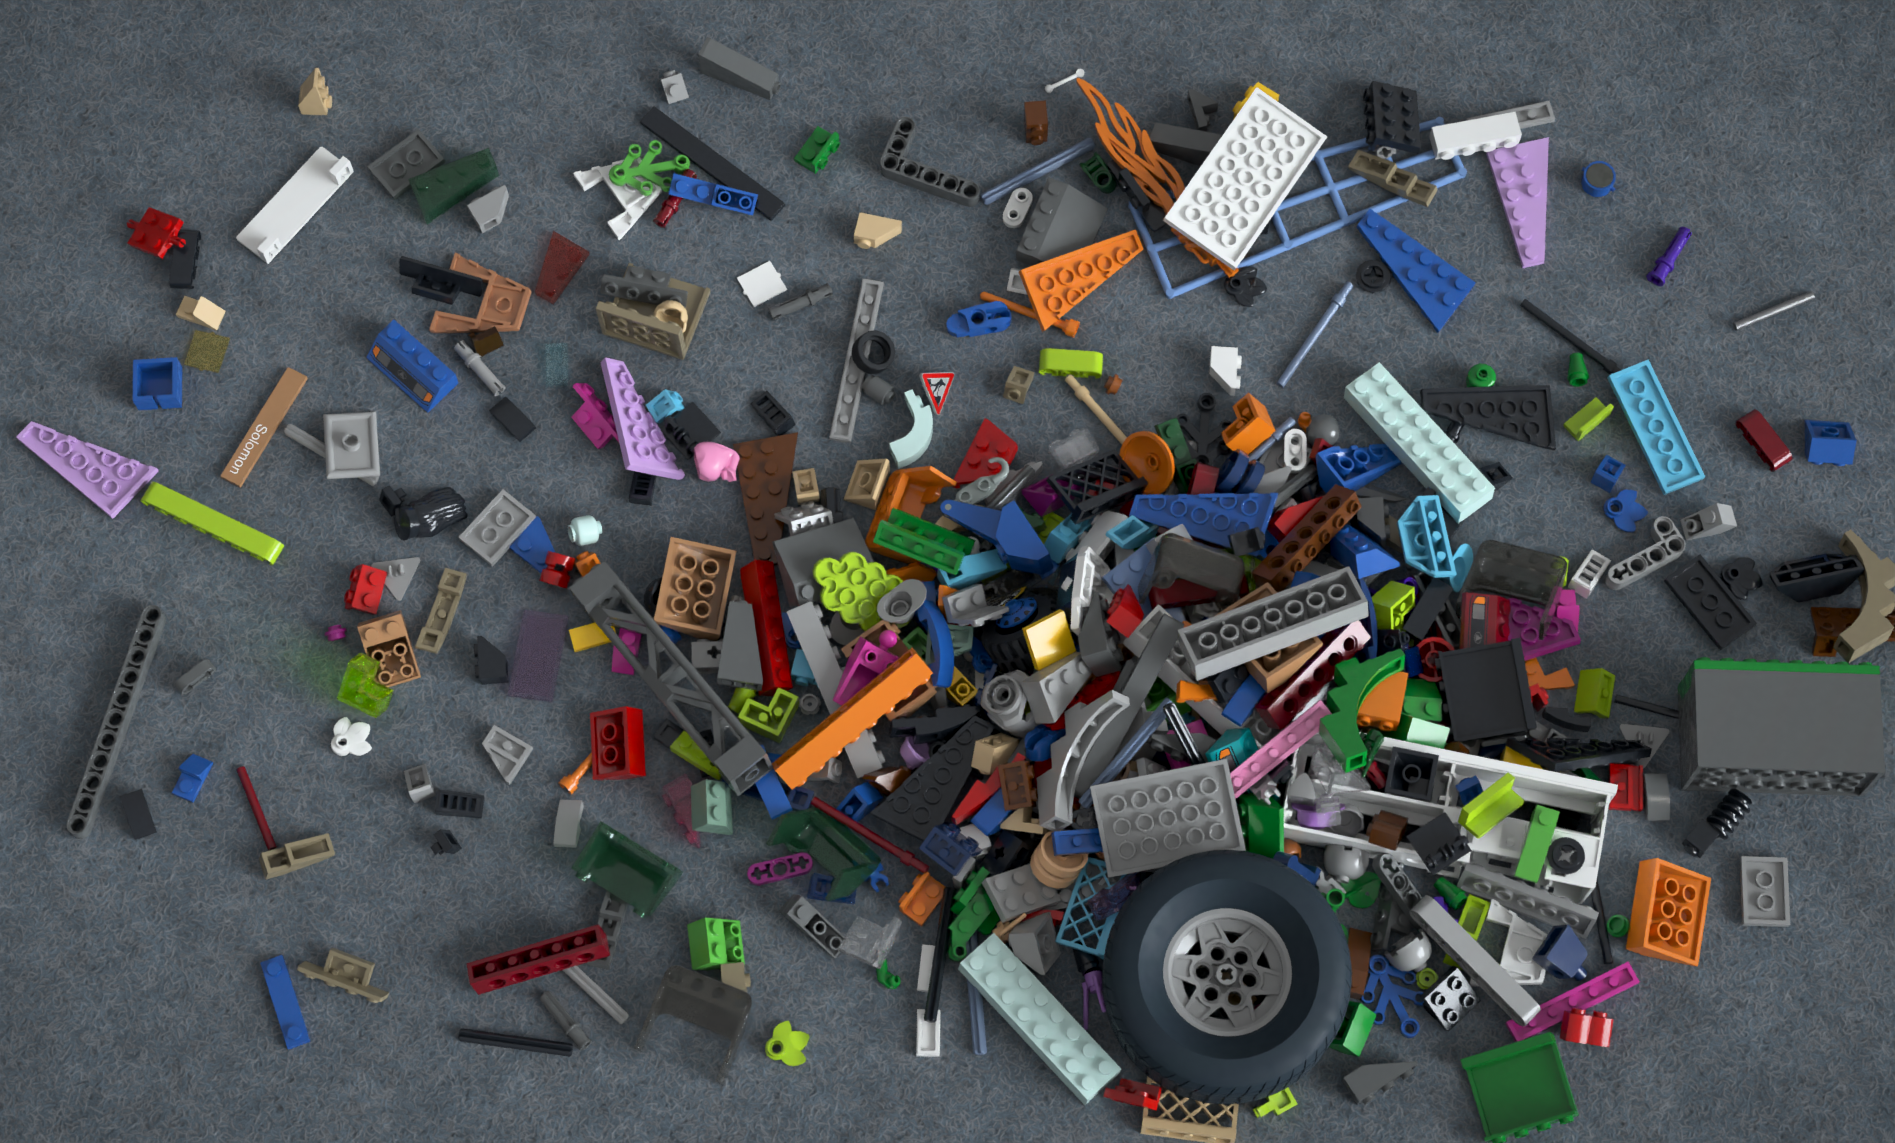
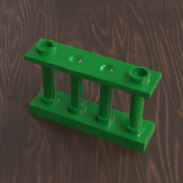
M894 507L888 522L880 521L873 540L876 544L953 575L958 574L964 556L971 555L976 541Z

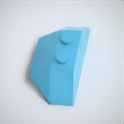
M1439 495L1417 496L1397 522L1405 563L1433 578L1455 577L1457 574Z

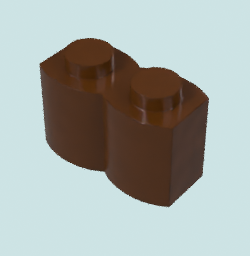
M1381 810L1379 814L1375 813L1372 823H1369L1366 836L1369 837L1368 843L1396 851L1405 834L1409 818L1385 810Z

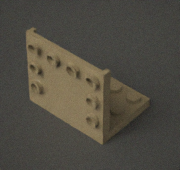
M674 278L670 279L668 287L688 291L686 305L688 320L684 333L682 332V327L672 321L666 323L653 316L654 310L658 305L615 297L613 303L599 301L596 312L602 334L684 360L711 290L708 287L702 288Z

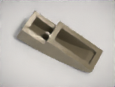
M329 833L287 843L282 848L262 852L259 861L265 880L326 860L335 856Z

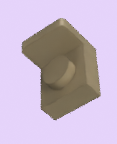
M1014 366L1006 381L1003 397L1023 404L1035 372Z

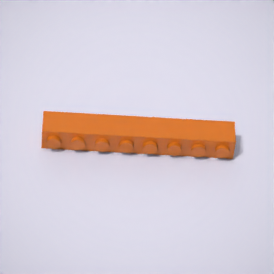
M913 648L909 649L772 763L774 770L792 790L796 786H802L807 781V777L813 772H819L825 766V762L831 757H837L842 752V748L848 743H854L860 737V733L866 728H872L877 723V719L883 714L890 713L895 708V704L901 699H907L913 693L912 690L918 685L925 684L933 672Z

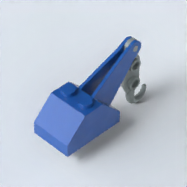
M993 457L988 462L1000 463L1002 470L996 475L980 477L957 492L954 501H943L940 506L944 517L994 544L998 551L997 554L1004 565L1008 563L1011 569L1043 575L1054 568L1050 553L1016 502L1013 500L1002 507V511L975 505L990 496L1009 473L1007 461L1000 457Z

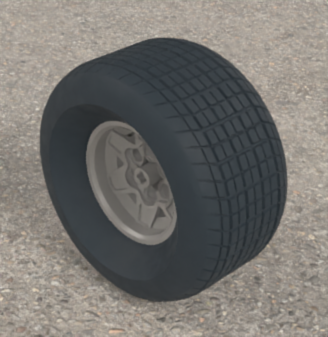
M1213 850L1185 856L1165 865L1145 879L1131 893V896L1125 901L1114 920L1115 923H1113L1109 938L1107 939L1102 973L1103 998L1108 1020L1111 1021L1110 1025L1118 1042L1132 1062L1157 1084L1175 1094L1213 1104H1240L1269 1097L1291 1086L1307 1074L1321 1059L1341 1027L1349 1003L1352 982L1351 958L1344 931L1335 912L1315 886L1298 872L1279 861L1260 854L1238 850ZM1225 934L1238 936L1240 938H1238L1234 943H1230ZM1200 942L1201 955H1188L1193 947ZM1213 950H1220L1224 958L1216 961L1212 959L1211 952ZM1236 954H1243L1246 956L1247 962L1239 965L1235 962L1234 956ZM1261 954L1263 955L1268 968L1257 965V961ZM1198 968H1206L1209 976L1205 979H1200L1196 975V970ZM1221 972L1230 973L1231 980L1228 978L1225 981L1222 980L1223 974ZM1245 976H1252L1255 979V985L1247 987L1243 984L1242 979ZM1183 981L1196 987L1190 999L1184 990ZM1214 990L1217 993V999L1208 1001L1204 996L1205 991ZM1230 994H1237L1241 1002L1238 1005H1232L1228 1002V996ZM1266 995L1263 1002L1254 1010L1251 997ZM1222 1008L1230 1020L1217 1019L1210 1015L1217 1009Z

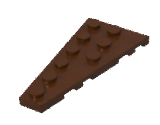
M798 432L733 444L734 451L738 453L740 458L737 469L754 560L773 561L774 566L778 565L772 541L782 539L784 522L775 519L774 514L781 512L782 508L787 507Z

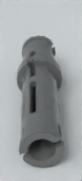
M826 283L812 290L807 289L805 293L769 307L768 310L773 321L809 305L814 306L816 302L833 296L830 285Z

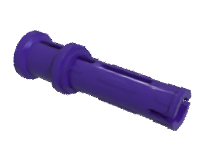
M1683 226L1679 228L1662 257L1656 259L1655 267L1647 274L1646 278L1649 282L1659 287L1665 284L1666 276L1669 272L1673 271L1676 258L1692 235L1690 229Z

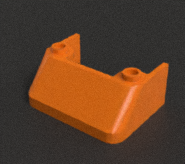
M932 466L895 470L888 478L866 536L865 543L868 549L874 553L904 563L921 562L874 543L873 540L881 520L888 522L893 507L921 518L925 505L936 502L940 498L942 487L956 486L957 482Z

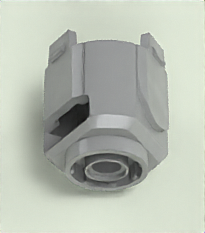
M1015 670L986 683L981 695V706L988 712L987 715L1002 729L1016 737L1025 738L1028 732L1034 730L1040 724H1036L1032 711L1027 713V715L1024 711L1028 700L1021 682L1028 678L1029 675L1020 670Z

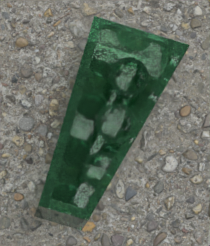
M486 148L408 180L425 222L428 225L433 219L441 214L443 215L452 206L465 200L471 193L478 191L497 178L499 173L489 148Z

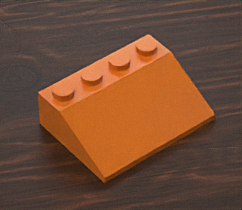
M1659 858L1640 861L1626 949L1643 956L1697 967L1711 878Z

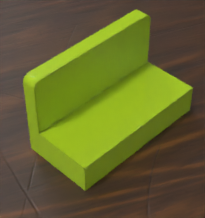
M1595 397L1566 421L1563 426L1579 441L1611 414L1614 406L1609 404L1605 407Z
M1603 668L1581 670L1574 712L1578 714L1593 713L1600 718H1609L1615 675Z

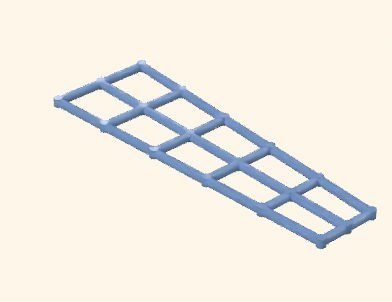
M1437 117L1436 119L1419 123L1420 132L1435 126L1445 125L1444 119ZM1366 138L1318 150L1311 161L1315 160L1326 186L1283 200L1271 217L1282 243L1242 259L1237 268L1239 270L1242 267L1251 266L1360 221L1369 209L1379 213L1407 202L1408 199L1398 195L1348 216L1338 190L1368 180L1360 175H1356L1334 183L1323 158L1368 146ZM1432 149L1395 163L1397 168L1403 169L1433 159L1435 156ZM1459 155L1451 158L1456 172L1429 183L1439 188L1465 178L1467 170L1464 168ZM1391 157L1386 159L1393 162ZM1171 190L1166 191L1171 199L1175 198ZM1330 194L1340 219L1290 240L1278 211ZM1129 201L1128 207L1133 215L1166 298L1172 299L1226 276L1222 269H1218L1172 288L1157 252L1182 243L1178 240V236L1153 244L1142 215Z

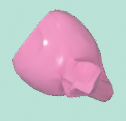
M701 442L694 447V461L699 479L711 482L721 477L722 480H728V482L736 481V468L740 459L736 451L714 442Z

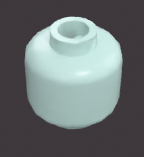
M591 515L574 518L571 521V525H568L569 538L571 542H575L578 546L596 543L599 539V534H602L600 521H596Z

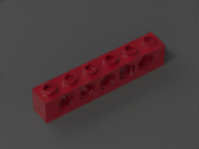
M1359 620L1327 632L1320 639L1323 645L1285 683L1267 693L1255 705L1254 708L1269 728L1279 730L1286 728L1294 716L1303 711L1306 704L1320 693L1324 685L1334 679L1335 665L1341 661L1351 659L1356 652L1364 648L1365 643L1371 637Z
M597 924L466 964L470 985L479 995L610 956L607 935L600 925Z

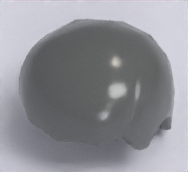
M1326 414L1313 417L1310 425L1306 428L1307 442L1313 447L1315 438H1323L1330 445L1334 446L1339 438L1338 422L1332 416Z

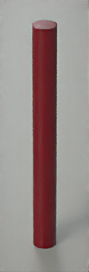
M244 766L239 767L236 771L268 851L273 850L277 846Z

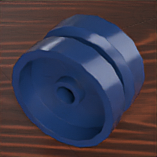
M1236 449L1219 469L1214 491L1217 493L1234 494L1253 493L1264 475L1265 465L1257 460L1249 462V455L1240 449Z

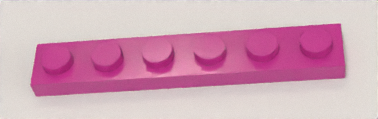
M1626 962L1539 1005L1541 1010L1525 1027L1518 1025L1513 1019L1507 1021L1505 1025L1515 1042L1525 1040L1562 1022L1564 1010L1571 1011L1572 1007L1586 1010L1637 985L1640 981L1629 962Z

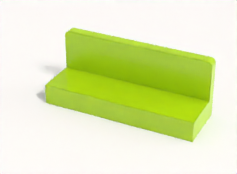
M1509 772L1465 805L1461 810L1458 823L1477 839H1480L1522 806L1524 799L1512 790L1515 777Z

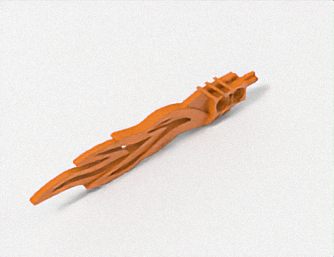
M1077 78V85L1083 91L1097 114L1099 123H1095V130L1104 148L1119 167L1129 170L1148 199L1162 207L1167 215L1174 202L1155 179L1163 184L1166 182L1177 201L1185 190L1180 175L1170 163L1156 153L1147 131L1143 130L1141 132L1137 123L1123 106L1117 102L1114 103V107L1126 132L1116 120L1107 99L1091 84ZM1093 95L1101 101L1107 110L1114 129L1126 143L1127 147L1110 132L1102 110ZM1127 120L1137 136L1145 160L1135 154L1136 144ZM1164 170H1165V171L1168 173V175L1172 178V180L1174 181V183L1168 178V176L1165 174ZM1171 227L1170 230L1178 236L1177 238L1181 243L1185 244L1186 250L1194 253L1201 263H1208L1211 267L1218 264L1228 278L1233 277L1239 271L1238 268L1232 270Z

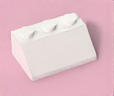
M1106 511L1102 515H1097L1091 523L1093 527L1089 532L1085 531L1078 540L1080 544L1076 549L1072 548L1065 559L1067 561L1079 553L1081 547L1089 546L1104 561L1115 546V542L1106 536V532L1128 517L1112 511Z

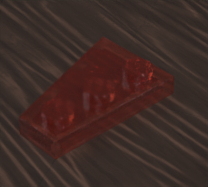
M553 231L535 294L554 305L590 255L589 251Z

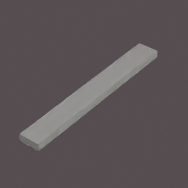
M862 278L829 440L851 443L862 385L865 378V372L860 370L853 361L852 346L861 335L875 330L884 282ZM868 340L863 345V353L867 360L869 359L871 340Z

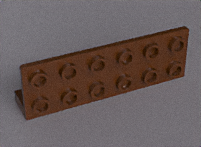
M1811 607L1810 613L1815 630L1812 655L1836 657L1837 651L1833 646L1839 634L1849 628L1858 618L1860 608ZM1893 609L1892 613L1885 616L1894 626L1887 640L1895 642V609Z

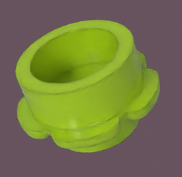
M1424 968L1416 974L1417 985L1423 990L1428 989L1439 979L1437 973L1431 968Z

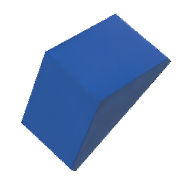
M1606 455L1595 471L1590 483L1610 493L1626 465Z

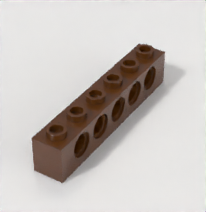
M1335 484L1251 572L1257 587L1259 588L1268 582L1277 593L1283 591L1293 581L1296 571H1302L1361 509L1356 492Z

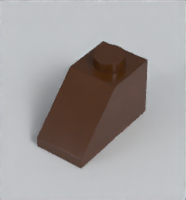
M889 766L864 774L862 779L888 797L912 775V771L905 766H900L899 768Z

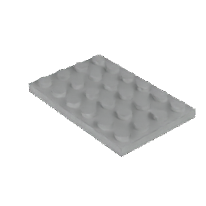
M1227 759L1090 786L1108 878L1164 867L1175 860L1195 853L1213 850H1246Z

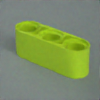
M1051 348L1040 351L1039 373L1041 375L1050 373L1052 376L1067 377V375H1074V377L1080 378L1095 376V379L1102 377L1103 354L1099 352Z

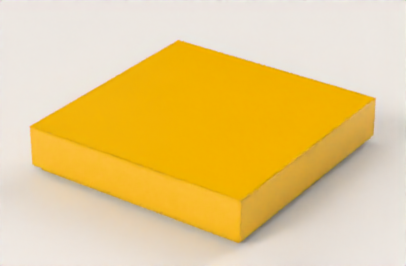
M1059 609L1022 628L1034 668L1038 671L1076 652L1063 610Z

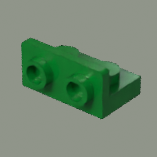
M817 126L795 156L794 161L816 174L819 169H824L830 153H835L840 146L839 134L837 132L831 134Z

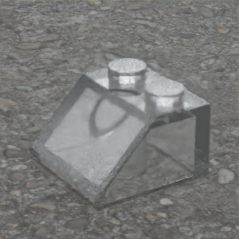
M1326 743L1315 744L1310 766L1327 795L1370 791L1371 786L1365 777H1361L1360 768L1345 773L1338 761L1332 759L1334 755Z

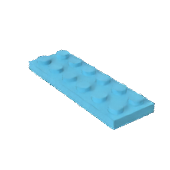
M1649 359L1609 375L1607 379L1663 495L1703 480L1705 475Z

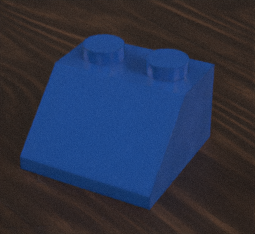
M1805 420V456L1808 462L1816 465L1832 463L1836 466L1853 464L1857 440L1848 422Z

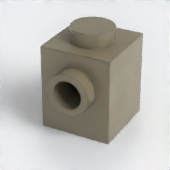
M744 962L720 964L724 996H728L729 999L742 998V994H747V987H751L750 973H745Z

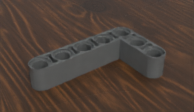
M901 117L896 122L881 157V174L887 179L967 207L977 205L980 199V189L977 183L906 158L915 138V122L910 117ZM903 128H909V129H910V131H908V132H903V131H901V130H902ZM896 146L902 147L901 150H895L893 148ZM888 164H892L895 167L886 168L885 166ZM908 171H912L915 174L906 175L905 173ZM928 178H932L935 181L929 183L925 180ZM948 185H952V186H954L955 188L949 190V189H946L945 187L948 186ZM969 192H972V193H974L975 195L969 197V196H966L965 194H966V193H969Z

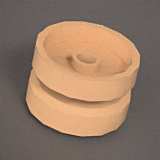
M1049 831L1044 835L1032 854L1030 866L1036 878L1046 886L1056 889L1066 888L1074 883L1087 863L1088 853L1054 856L1051 834L1054 831Z

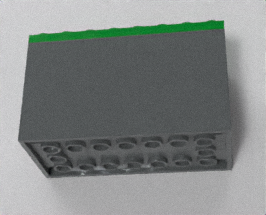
M1701 657L1693 661L1690 669L1678 685L1681 791L1729 792L1730 789L1735 788L1743 793L1864 796L1885 773L1880 666L1872 665L1869 662L1849 665L1848 662L1826 664L1825 661H1814L1810 664L1803 663L1801 660L1780 663L1776 659L1757 662L1756 659L1734 661L1732 658H1722L1720 661H1713L1710 658Z

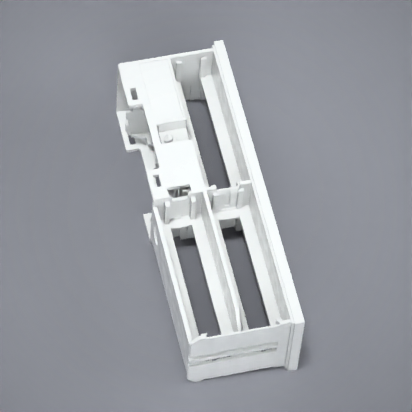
M1318 732L1292 753L1291 764L1295 769L1291 771L1293 776L1286 782L1282 807L1284 808V838L1320 848H1325L1329 844L1345 845L1344 848L1351 850L1352 847L1368 852L1370 854L1369 858L1373 859L1377 855L1391 854L1397 863L1401 862L1407 866L1426 869V872L1430 873L1420 856L1409 843L1400 842L1397 850L1393 851L1368 843L1369 837L1365 834L1358 833L1356 837H1348L1334 834L1327 826L1320 830L1301 827L1298 820H1295L1296 810L1291 807V800L1287 795L1288 789L1293 781L1304 773L1307 756L1316 758L1321 748H1325L1331 754L1332 752ZM1384 737V742L1379 747L1374 760L1389 765L1393 746L1439 755L1430 803L1366 790L1360 786L1346 783L1337 784L1311 779L1315 789V801L1352 804L1363 815L1374 817L1375 813L1379 814L1381 810H1385L1409 818L1407 824L1422 827L1446 812L1461 836L1465 835L1469 841L1468 846L1472 851L1449 865L1450 867H1455L1454 872L1441 870L1436 873L1437 875L1459 879L1461 867H1465L1466 863H1475L1489 871L1515 877V871L1530 821L1506 817L1480 839H1477L1458 823L1462 807L1456 806L1458 793L1455 785L1459 784L1461 780L1476 775L1482 790L1485 791L1509 772L1515 777L1512 790L1522 797L1524 801L1593 815L1590 824L1592 823L1590 834L1555 827L1551 840L1552 843L1556 839L1569 837L1578 841L1585 852L1583 866L1576 873L1568 875L1557 873L1549 866L1546 855L1538 882L1534 886V888L1538 889L1542 885L1547 891L1549 887H1552L1554 890L1553 893L1549 892L1550 894L1566 897L1571 902L1582 904L1596 886L1608 807L1616 795L1618 787L1616 784ZM1561 850L1562 855L1558 861L1566 860L1570 863L1569 858L1574 852L1565 853ZM1490 859H1495L1512 864L1510 869L1488 863Z

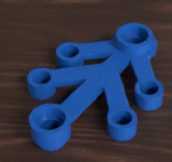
M1382 955L1371 956L1368 968L1370 977L1364 994H1371L1372 999L1367 1001L1363 996L1360 999L1364 1004H1371L1374 1001L1375 994L1373 992L1379 979L1383 990L1374 1013L1380 1014L1382 1020L1379 1022L1374 1020L1373 1024L1381 1025L1384 1022V1013L1390 1000L1401 1022V1034L1406 1038L1415 1037L1419 1032V1023L1415 1019L1409 1018L1399 996L1413 1001L1417 1006H1422L1421 1004L1424 1001L1417 1002L1415 996L1422 995L1424 992H1415L1393 984L1389 976L1402 979V982L1406 985H1412L1416 980V974L1413 971H1400L1390 966L1387 958ZM1380 963L1382 969L1379 971L1375 970L1374 964ZM1406 974H1411L1413 976V980L1411 982L1405 980ZM1406 1025H1411L1413 1027L1412 1033L1406 1032Z

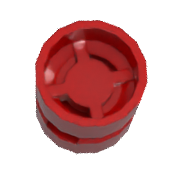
M548 551L545 559L547 568L542 569L539 581L567 589L570 580L568 572L573 570L576 559ZM556 564L562 565L561 572L554 570Z

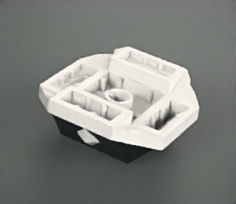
M1089 546L1081 547L1079 553L1061 566L1056 611L1059 609L1064 611L1070 632H1074L1078 637L1094 593L1098 591L1103 599H1107L1109 604L1113 600L1112 597L1114 595L1101 579L1111 571L1109 566Z

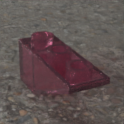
M685 773L662 787L665 793L662 795V798L667 807L672 806L676 813L673 816L678 825L685 826L687 832L684 834L690 845L695 843L697 848H700V831L692 830L691 786L693 784Z

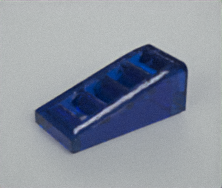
M813 873L810 876L807 898L854 905L858 882ZM817 882H822L820 892L816 891ZM827 883L831 884L829 893H825ZM836 884L840 885L839 896L835 895ZM845 886H850L848 897H844Z

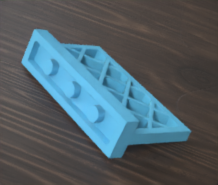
M1088 857L1087 863L1078 875L1055 942L1104 959L1107 939L1109 938L1112 925L1115 923L1114 920L1125 901L1134 891L1139 875L1137 872L1121 875L1120 881L1110 885L1106 877L1108 874L1107 870L1103 871L1102 867L1106 868V863ZM1089 863L1098 866L1101 871L1100 874L1090 879L1086 874ZM1104 877L1108 887L1096 893L1091 882ZM1089 884L1094 894L1081 900L1078 894L1079 890ZM1111 890L1114 896L1113 901L1103 907L1099 896ZM1096 898L1101 908L1088 914L1084 904ZM1082 905L1086 916L1074 922L1071 916L1072 910ZM1103 912L1106 917L1105 924L1095 928L1091 918ZM1089 919L1094 930L1081 936L1076 925ZM1074 927L1079 937L1072 941L1064 940L1065 931ZM1096 933L1099 939L1096 949L1087 947L1084 939Z

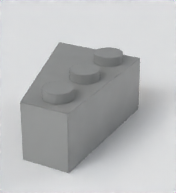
M1074 652L1037 671L1021 682L1036 724L1055 723L1091 675L1092 671L1081 658L1080 652Z

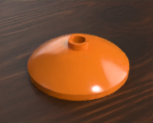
M1139 431L1128 436L1121 446L1119 455L1138 478L1144 477L1147 480L1148 485L1142 495L1162 494L1171 485L1175 472L1174 459L1170 448L1160 436L1149 431ZM1123 476L1125 482H1130L1127 476Z

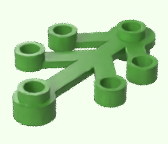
M653 140L650 142L648 152L639 166L630 168L633 161L641 155V147L637 144H632L622 164L615 165L610 169L609 179L617 186L628 184L639 190L644 196L652 194V183L659 186L664 192H669L670 186H665L664 183L670 184L671 178H661L654 173L674 170L678 174H683L685 169H689L690 160L685 155H678L674 160L651 164L655 156L660 154L662 144L657 140ZM652 146H657L659 149L655 150ZM631 150H637L638 153H632ZM678 161H684L685 164H680ZM641 176L648 181L640 182L633 177ZM643 187H649L650 190H644Z

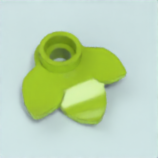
M784 1021L774 1028L773 1038L767 1041L765 1052L772 1060H782L788 1066H799L806 1062V1058L801 1050L807 1045L810 1036L805 1032L792 1031L790 1022ZM779 1045L781 1051L778 1053L773 1052V1046Z

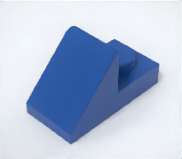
M192 754L179 766V770L182 773L172 794L194 803L213 762Z

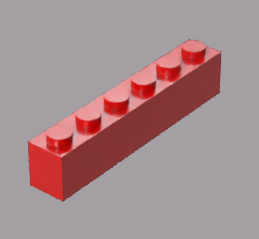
M754 560L742 567L740 574L744 600L748 604H752L763 678L762 691L758 692L760 696H774L778 687L788 691L793 686L773 561Z

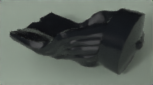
M445 487L431 491L422 498L410 502L407 506L402 505L395 508L394 525L398 537L403 541L414 537H433L448 526L466 519L468 514L465 511V500L453 488Z

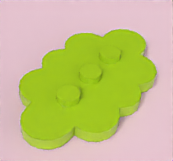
M847 552L838 561L830 557H823L813 567L815 581L823 586L820 592L822 605L833 612L838 611L844 622L850 624L858 623L865 632L883 620L877 612V605L880 599L903 582L898 576L886 574L885 568L877 562L867 563L866 559L856 552ZM909 622L896 625L898 626V628H902L906 626Z

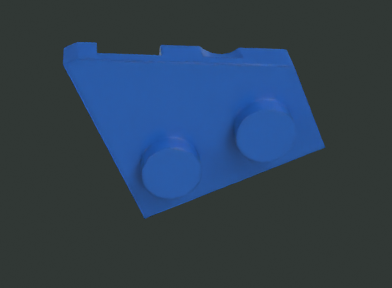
M538 516L509 547L511 551L540 573H542V569L547 568L545 564L547 552H555Z

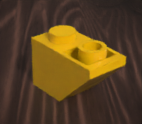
M954 666L951 687L946 688V695L954 703L963 706L976 696L978 690Z

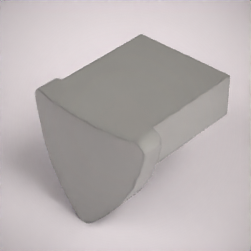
M1302 773L1290 785L1287 795L1290 797L1291 803L1314 806L1316 797L1313 783L1306 773Z

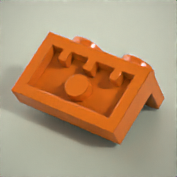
M928 871L923 875H917L912 883L914 886L909 893L906 891L898 902L900 903L899 911L921 927L941 902L945 888L944 885L931 877Z

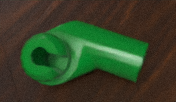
M887 959L876 960L878 982L888 989H896L901 983L900 977L888 972Z

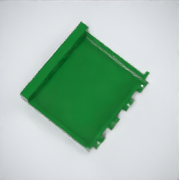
M1551 1032L1460 1059L1463 1069L1467 1072L1486 1135L1484 1140L1488 1143H1504L1506 1138L1510 1136H1515V1138L1525 1137L1529 1135L1528 1131L1537 1129L1538 1132L1548 1130L1553 1123L1560 1122V1125L1571 1123L1574 1121L1573 1117L1579 1116L1554 1034Z

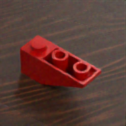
M1324 496L1278 510L1270 519L1267 530L1280 543Z
M1127 584L1124 589L1119 588L1113 595V600L1107 610L1109 615L1106 622L1129 638L1142 622L1144 612L1131 586Z

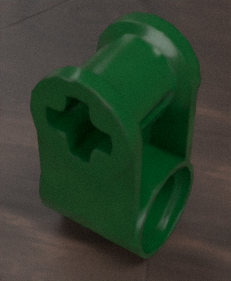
M1097 151L1086 162L1079 163L1089 179L1092 180L1101 192L1109 194L1115 190L1117 186L1116 179ZM1109 178L1107 184L1101 185L1103 179Z

